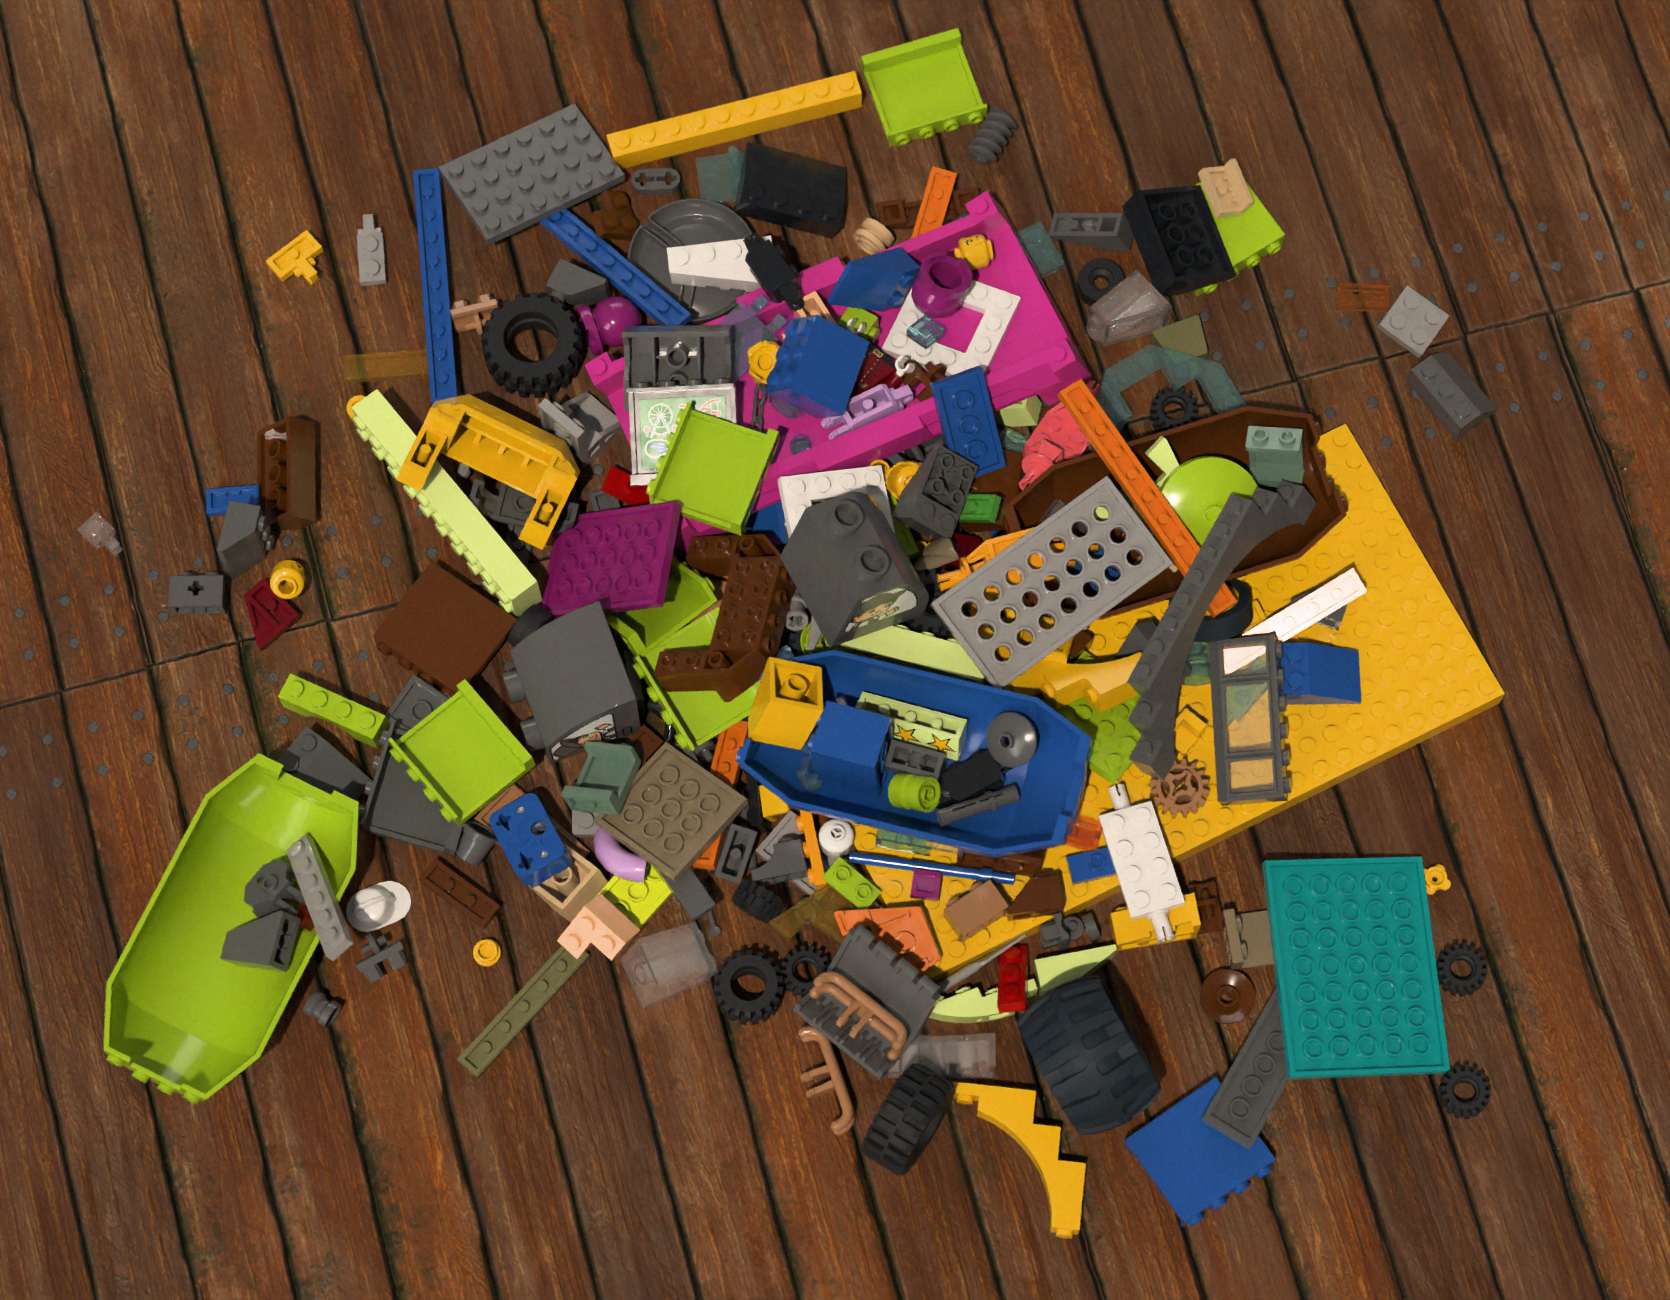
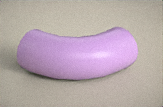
M598 829L594 835V848L596 858L603 867L618 878L643 883L646 861L639 855L623 849L621 842L603 829Z

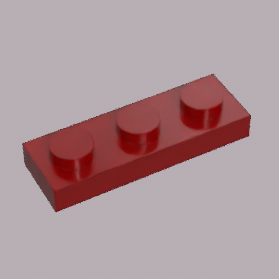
M1027 946L1010 947L999 955L997 998L999 1013L1024 1011L1027 1009L1029 960Z

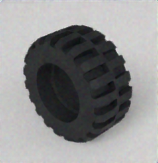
M530 293V297L523 298V294L515 296L516 300L512 302L507 299L501 303L502 308L500 310L495 308L490 313L492 320L488 319L484 324L485 332L482 333L481 342L489 374L493 375L494 381L499 386L504 385L505 391L514 394L515 391L519 392V397L528 398V394H534L535 398H543L542 393L549 392V395L557 393V387L565 388L569 385V377L575 378L579 372L578 366L582 365L583 341L579 323L576 322L575 315L571 310L567 311L566 305L563 302L557 301V303H554L553 297L545 295L544 298H539L538 293ZM526 330H544L557 339V346L553 353L538 362L519 361L511 356L508 351L511 341L518 334Z
M920 1063L911 1064L897 1080L875 1115L863 1141L862 1151L864 1155L896 1175L908 1173L930 1143L942 1119L945 1117L955 1094L953 1083Z

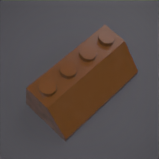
M288 416L257 431V484L260 486L261 508L264 516L267 517L268 525L271 526V531L299 530L316 522L315 423Z

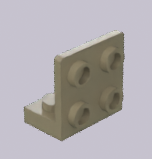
M1234 909L1223 910L1224 930L1222 932L1229 969L1242 970L1274 965L1268 911L1235 915Z

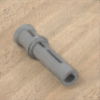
M794 586L785 621V626L793 631L802 630L808 625V615L805 613L807 605L796 586Z

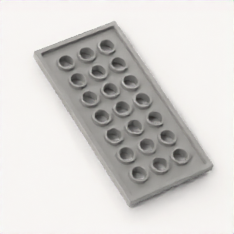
M1106 476L941 595L930 605L990 686L1003 689L1173 563L1109 477ZM1098 507L1105 508L1108 512V519L1098 521L1094 517V509ZM1075 523L1083 524L1087 530L1086 535L1076 537L1072 533V525ZM1119 529L1123 531L1125 540L1122 543L1113 542L1110 538L1112 530ZM1053 539L1063 541L1065 545L1064 551L1061 553L1053 552L1050 549V541ZM1092 545L1100 546L1103 550L1102 558H1091L1088 554V548ZM1128 552H1138L1141 556V563L1139 565H1131L1126 558ZM1031 555L1040 556L1043 561L1042 567L1039 569L1031 568L1028 565V557ZM1070 561L1078 562L1081 566L1080 574H1069L1066 569L1067 563ZM1106 568H1116L1120 574L1117 581H1109L1105 577ZM1009 571L1018 572L1021 576V582L1017 585L1009 584L1006 581V573ZM1055 577L1059 581V589L1056 591L1047 590L1044 585L1045 579ZM1093 583L1098 589L1097 595L1095 597H1087L1083 593L1084 584ZM987 587L996 588L999 592V598L995 601L987 600L984 597V589ZM1033 593L1037 597V605L1034 607L1025 606L1022 601L1023 595ZM1062 600H1073L1076 605L1075 611L1073 613H1065L1061 609ZM965 603L974 604L977 608V614L973 617H966L962 613V605ZM1004 609H1011L1015 613V621L1012 623L1003 622L1000 618V612ZM1040 616H1051L1054 626L1051 629H1043L1039 625ZM982 625H989L993 629V637L990 639L981 638L978 634V628ZM1020 631H1027L1031 634L1032 642L1029 645L1024 646L1017 641V634ZM998 647H1005L1009 650L1010 658L1007 661L1001 662L996 659L995 650Z

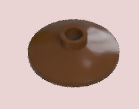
M1222 969L1210 974L1204 980L1200 989V1003L1204 1012L1214 1021L1223 1024H1233L1242 1021L1250 1014L1255 1003V991L1245 975L1235 970ZM1223 995H1229L1231 997V1002L1224 1003L1221 997Z

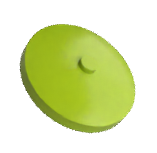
M1202 456L1188 460L1175 468L1164 480L1159 490L1201 549L1229 496L1232 494L1250 500L1258 486L1253 477L1237 463L1222 457Z

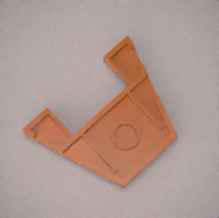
M921 906L834 912L842 936L847 935L853 927L857 929L860 925L863 927L870 926L872 933L876 936V943L881 940L898 953L897 961L904 958L920 971L918 978L942 958Z

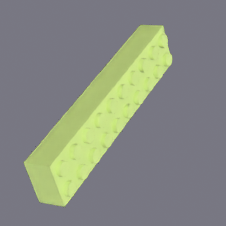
M376 389L351 407L355 416L352 420L357 427L356 432L364 442L369 440L373 446L371 449L380 461L383 459L389 465L387 467L388 471L394 479H397L403 462L417 436L378 389ZM437 460L421 492L404 484L403 488L411 499L416 497L420 504L418 506L427 518L432 516L436 522L434 525L443 537L447 535L452 541L450 545L458 556L462 554L468 561L466 564L475 576L480 574L484 580L482 584L491 595L494 593L500 599L498 603L504 611L512 613L518 619L530 606L542 601L537 580Z

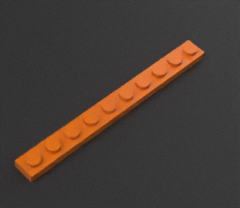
M1079 379L1061 390L1057 396L1185 578L1200 547L1083 380ZM1225 583L1222 584L1208 608L1212 618L1237 603L1236 598Z

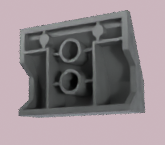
M732 325L625 326L622 331L625 360L623 379L625 411H629L626 389L633 388V383H649V387H659V382L675 381L676 386H686V381L702 380V385L713 384V379H729V383H732Z

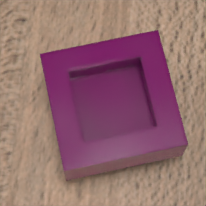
M914 869L910 898L938 902L942 872Z

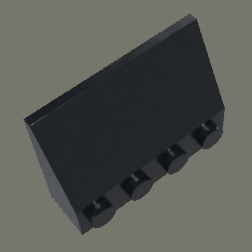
M747 142L734 212L741 216L833 239L840 228L843 214L846 167Z
M1200 185L1137 190L1122 206L1157 297L1181 295L1232 279L1236 276Z

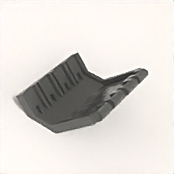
M860 925L857 929L853 927L847 933L826 972L832 971L843 975L905 1025L907 1041L902 1047L900 1056L893 1061L888 1058L887 1054L892 1047L891 1042L870 1025L855 1039L852 1038L849 1033L852 1027L860 1021L861 1018L858 1015L853 1016L845 1026L841 1028L837 1026L838 1018L847 1007L831 994L823 993L818 998H811L809 993H807L796 1003L793 1011L880 1080L897 1063L919 1035L941 998V995L937 993L940 987L925 975L921 979L918 978L920 973L918 969L904 958L897 961L898 953L881 940L875 944L876 936Z

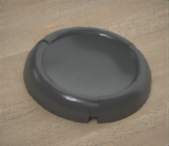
M705 199L678 200L655 210L647 217L648 222L644 227L640 225L635 232L629 247L628 261L691 313L692 320L689 322L690 324L708 322L726 315L738 306L735 298L749 293L741 289L730 288V290H724L714 286L698 287L672 284L667 248L745 239L752 234L743 219L728 207Z

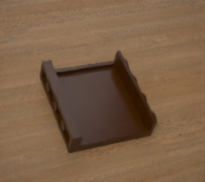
M431 561L373 637L377 644L376 648L386 656L393 655L398 659L397 663L407 671L413 669L420 674L418 676L420 679L431 686L435 684L441 688V693L451 698L459 691L456 685L466 679L469 684L474 681L508 637L518 619Z

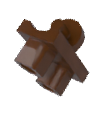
M911 359L906 365L913 363L915 369L912 373L904 374L905 378L902 383L908 385L911 391H913L922 382L925 388L916 396L919 402L933 397L930 383L945 378L943 375L947 368L943 363L934 366L929 361L925 364V368L928 370L926 374Z
M1215 881L1188 885V894L1195 893L1201 922L1197 935L1223 931L1224 923Z

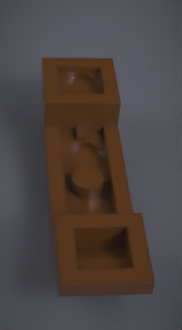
M978 187L952 191L943 224H948L970 215L965 204L979 196ZM902 199L876 203L880 223L887 229H914L922 200L903 203Z

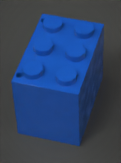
M819 315L792 319L785 328L784 333L786 336L782 346L776 353L775 358L777 361L774 369L767 377L768 385L765 393L817 419L843 416L870 342Z
M827 701L820 718L816 722V725H819L816 734H811L807 748L810 750V760H812V770L815 772L816 780L880 797L887 775L884 765L891 741L894 740L891 717Z

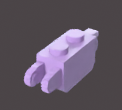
M880 384L850 398L843 416L825 418L821 421V425L824 429L835 427L841 423L844 425L829 434L828 437L831 440L903 410L905 404L913 401V393L908 385L894 390V388H888L886 384Z

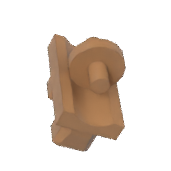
M485 294L477 298L478 303L468 305L467 301L464 300L454 302L453 309L450 312L455 332L477 329L478 336L482 335V327H484L486 320H492L490 313L495 308H498L496 299H492L490 294Z

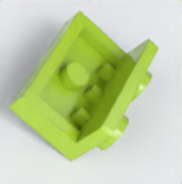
M840 856L822 876L825 882L859 910L868 909L881 893L873 880L862 876L856 871V867L852 863H849L847 859H842Z

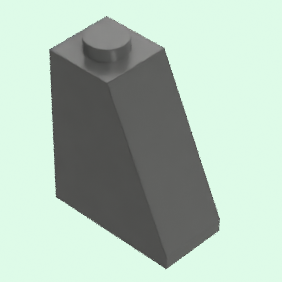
M277 911L228 931L220 959L237 966L287 972L301 918L284 911Z

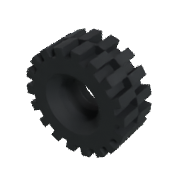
M930 569L929 575H925L924 571L919 573L920 579L928 592L929 601L939 598L950 590L940 591L938 585L943 582L937 583L936 569ZM941 569L940 574L947 573V570ZM971 603L962 605L961 610L966 617L971 616L969 612L971 610ZM926 609L923 615L906 621L911 631L917 633L929 632L935 635L936 638L941 636L943 640H947V635L951 633L938 615H931Z

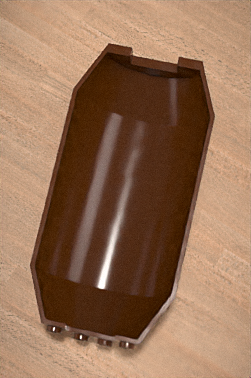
M1244 406L1126 442L1149 476L1156 481L1163 472L1144 453L1160 436H1163L1168 441L1179 465L1197 457L1216 456L1237 463L1249 473V451L1245 448L1248 426L1303 429L1305 455L1303 487L1316 501V505L1305 525L1298 523L1289 525L1261 541L1241 560L1225 582L1300 559L1347 516L1348 505L1345 497H1340L1339 491H1335L1332 479L1330 477L1327 478L1324 468H1326L1325 458L1321 452L1318 453L1316 448L1322 435L1318 421L1313 420L1311 414ZM1097 452L1051 465L1002 508L1003 526L1007 534L1037 527L1106 476L1109 477L1118 491H1120L1121 486ZM1258 486V488L1265 489V490L1272 491V492H1276V490L1278 489V488H1274V487H1259V486ZM1075 523L1072 525V533L1076 537L1086 535L1087 530L1083 524ZM1050 541V544L1061 543V541ZM1071 567L1066 568L1069 574H1071L1069 572ZM1168 568L1097 620H1104L1172 599L1180 587L1184 576L1179 569L1175 573ZM1056 578L1044 582L1046 589L1049 591L1059 589V581ZM1090 583L1083 585V593L1087 597H1095L1098 592L1092 588ZM1033 593L1024 594L1025 598L1030 601V607L1037 605V597ZM1064 599L1061 601V609L1065 613H1073L1075 611L1076 605L1073 600Z

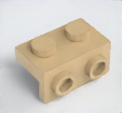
M1235 158L1230 159L1224 166L1202 168L1199 171V178L1216 218L1241 216L1253 204L1251 192Z

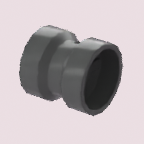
M316 990L307 1000L302 1012L308 1017H315L320 1025L327 1028L339 1014L341 1004L335 1000L329 1001L323 992Z

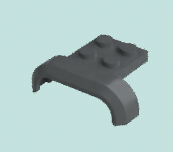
M474 479L470 501L483 517L524 528L537 499L504 483L501 484L499 496H496L486 490L484 481ZM569 502L567 507L562 509L551 534L562 533L573 527L579 504Z

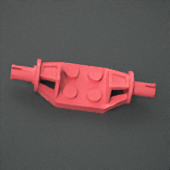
M1089 381L1086 386L1096 399L1101 394L1102 387L1098 383L1094 390H1092L1096 381ZM1062 402L1047 411L1022 449L1023 460L1021 466L1025 476L1019 482L1021 490H1024L1028 484H1031L1051 465L1082 456L1090 445L1089 440Z

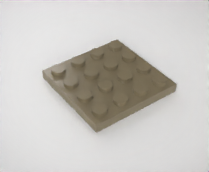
M665 742L637 772L619 815L599 813L594 818V822L598 827L677 882L747 806L748 801L740 793Z

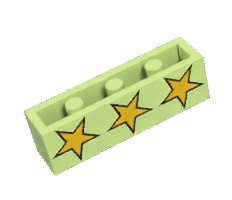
M863 691L855 707L891 717L894 740L945 753L946 757L958 761L966 743L967 719Z

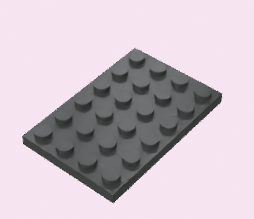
M575 103L439 167L440 175L488 246L625 181L624 173L615 160H613V157Z

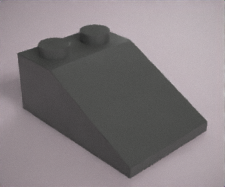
M307 726L277 761L284 765V772L329 794H332L335 790L357 802L364 795L368 779L371 780L330 743Z

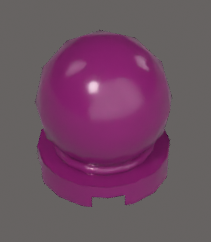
M936 251L927 255L921 264L919 275L913 281L911 296L915 307L925 316L946 318L953 314L961 305L963 296L968 291L973 276L970 266L961 257L957 260L954 257L947 256L948 252Z
M621 296L607 297L598 302L594 309H589L587 304L576 308L579 321L584 323L586 330L589 332L584 334L593 356L604 353L603 347L605 345L613 348L624 346L622 340L624 327L641 326L642 324L639 309L630 299Z

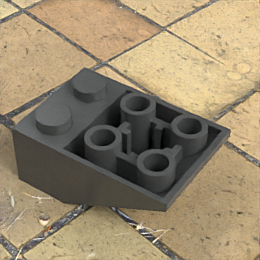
M936 444L901 492L892 518L930 539L937 540L941 537H948L951 540L978 466L942 445Z

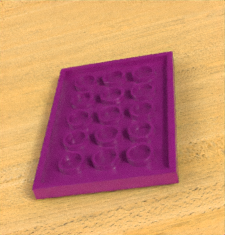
M676 501L576 515L571 529L554 535L555 539L552 545L541 607L550 613L554 620L597 601L600 602L604 614L663 607L682 505Z

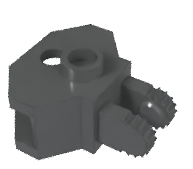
M280 859L263 865L245 886L244 901L253 907L254 915L259 918L277 911H284L296 916L298 912L292 906L294 901L296 900L303 905L306 904L302 892L297 890V879L294 872L287 863Z

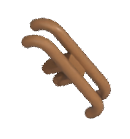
M823 972L814 979L813 983L815 986L809 991L811 998H818L821 994L828 993L847 1007L838 1018L837 1026L840 1028L845 1026L853 1016L858 1015L861 1019L852 1027L849 1033L852 1038L855 1039L870 1025L891 1042L892 1047L887 1054L888 1058L893 1061L900 1056L902 1047L907 1041V1030L899 1019L837 972Z
M813 1026L801 1027L798 1030L800 1039L803 1042L817 1041L826 1062L825 1066L801 1074V1081L810 1082L829 1075L832 1079L822 1085L810 1088L805 1092L808 1099L834 1090L836 1091L842 1108V1116L838 1120L833 1121L830 1127L835 1135H842L853 1126L856 1116L832 1043Z

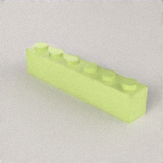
M903 625L890 626L831 648L825 640L826 650H837L981 685H986L987 682L957 640H943L936 638L935 635L929 632L917 633L910 631L909 628Z

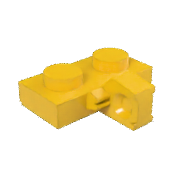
M306 230L268 258L266 264L282 282L294 274L297 278L303 275L313 285L320 279L317 271L313 268L316 264L313 259L324 251L322 246Z

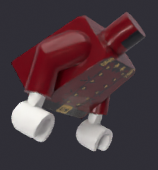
M852 318L848 321V331L856 335L865 332V323H861L856 331L854 329L856 319ZM869 343L850 398L855 394L859 395L880 384H886L888 388H894V390L897 389L905 378L904 374L912 373L915 365L909 363L904 368V363L908 360V357L900 356L894 362Z

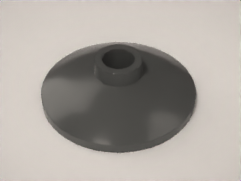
M1006 712L996 716L991 721L987 729L986 742L990 754L998 763L1013 768L1022 766L1032 759L1037 748V735L1032 723L1025 716L1016 712ZM1005 736L1008 737L1010 741L1009 746L1005 742Z

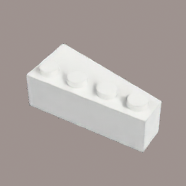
M771 235L762 236L765 241L769 239L772 243ZM744 239L667 248L672 284L698 287L714 286L724 290L732 288L745 290L746 292L762 288L745 262L748 250L743 241Z

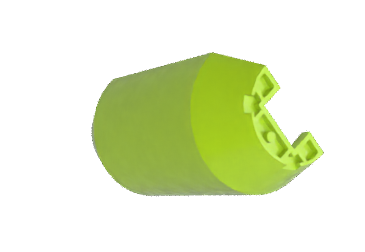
M260 753L205 795L106 983L103 1047L104 1052L108 1055L106 1060L118 1067L123 1065L132 1070V1077L144 1083L151 1080L159 1084L158 1090L171 1096L174 1092L182 1094L184 1099L194 1104H198L199 1101H206L260 1058L319 942V937L307 905H303L295 900L292 906L298 912L296 917L301 918L287 972L237 966L220 959L227 932L260 919L254 915L253 907L244 901L247 883L263 865L278 859L287 863L293 871L286 851L305 834L313 838L338 903L356 870L359 802L335 790L332 794L320 790L284 772V765ZM297 881V890L301 892V889Z

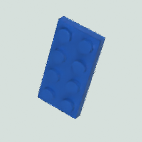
M976 366L930 383L945 447L978 466L974 478L1006 467L983 369L980 366Z

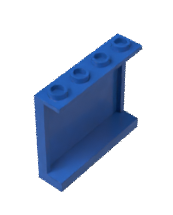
M1216 1077L1129 1136L1123 1144L1129 1154L1133 1153L1179 1217L1182 1228L1188 1223L1191 1227L1205 1218L1203 1213L1211 1207L1214 1211L1228 1202L1226 1197L1231 1193L1235 1192L1236 1195H1239L1250 1187L1248 1182L1257 1176L1259 1179H1262L1273 1170L1271 1166L1276 1160L1259 1136L1256 1138L1253 1146L1247 1149L1201 1120L1221 1085Z

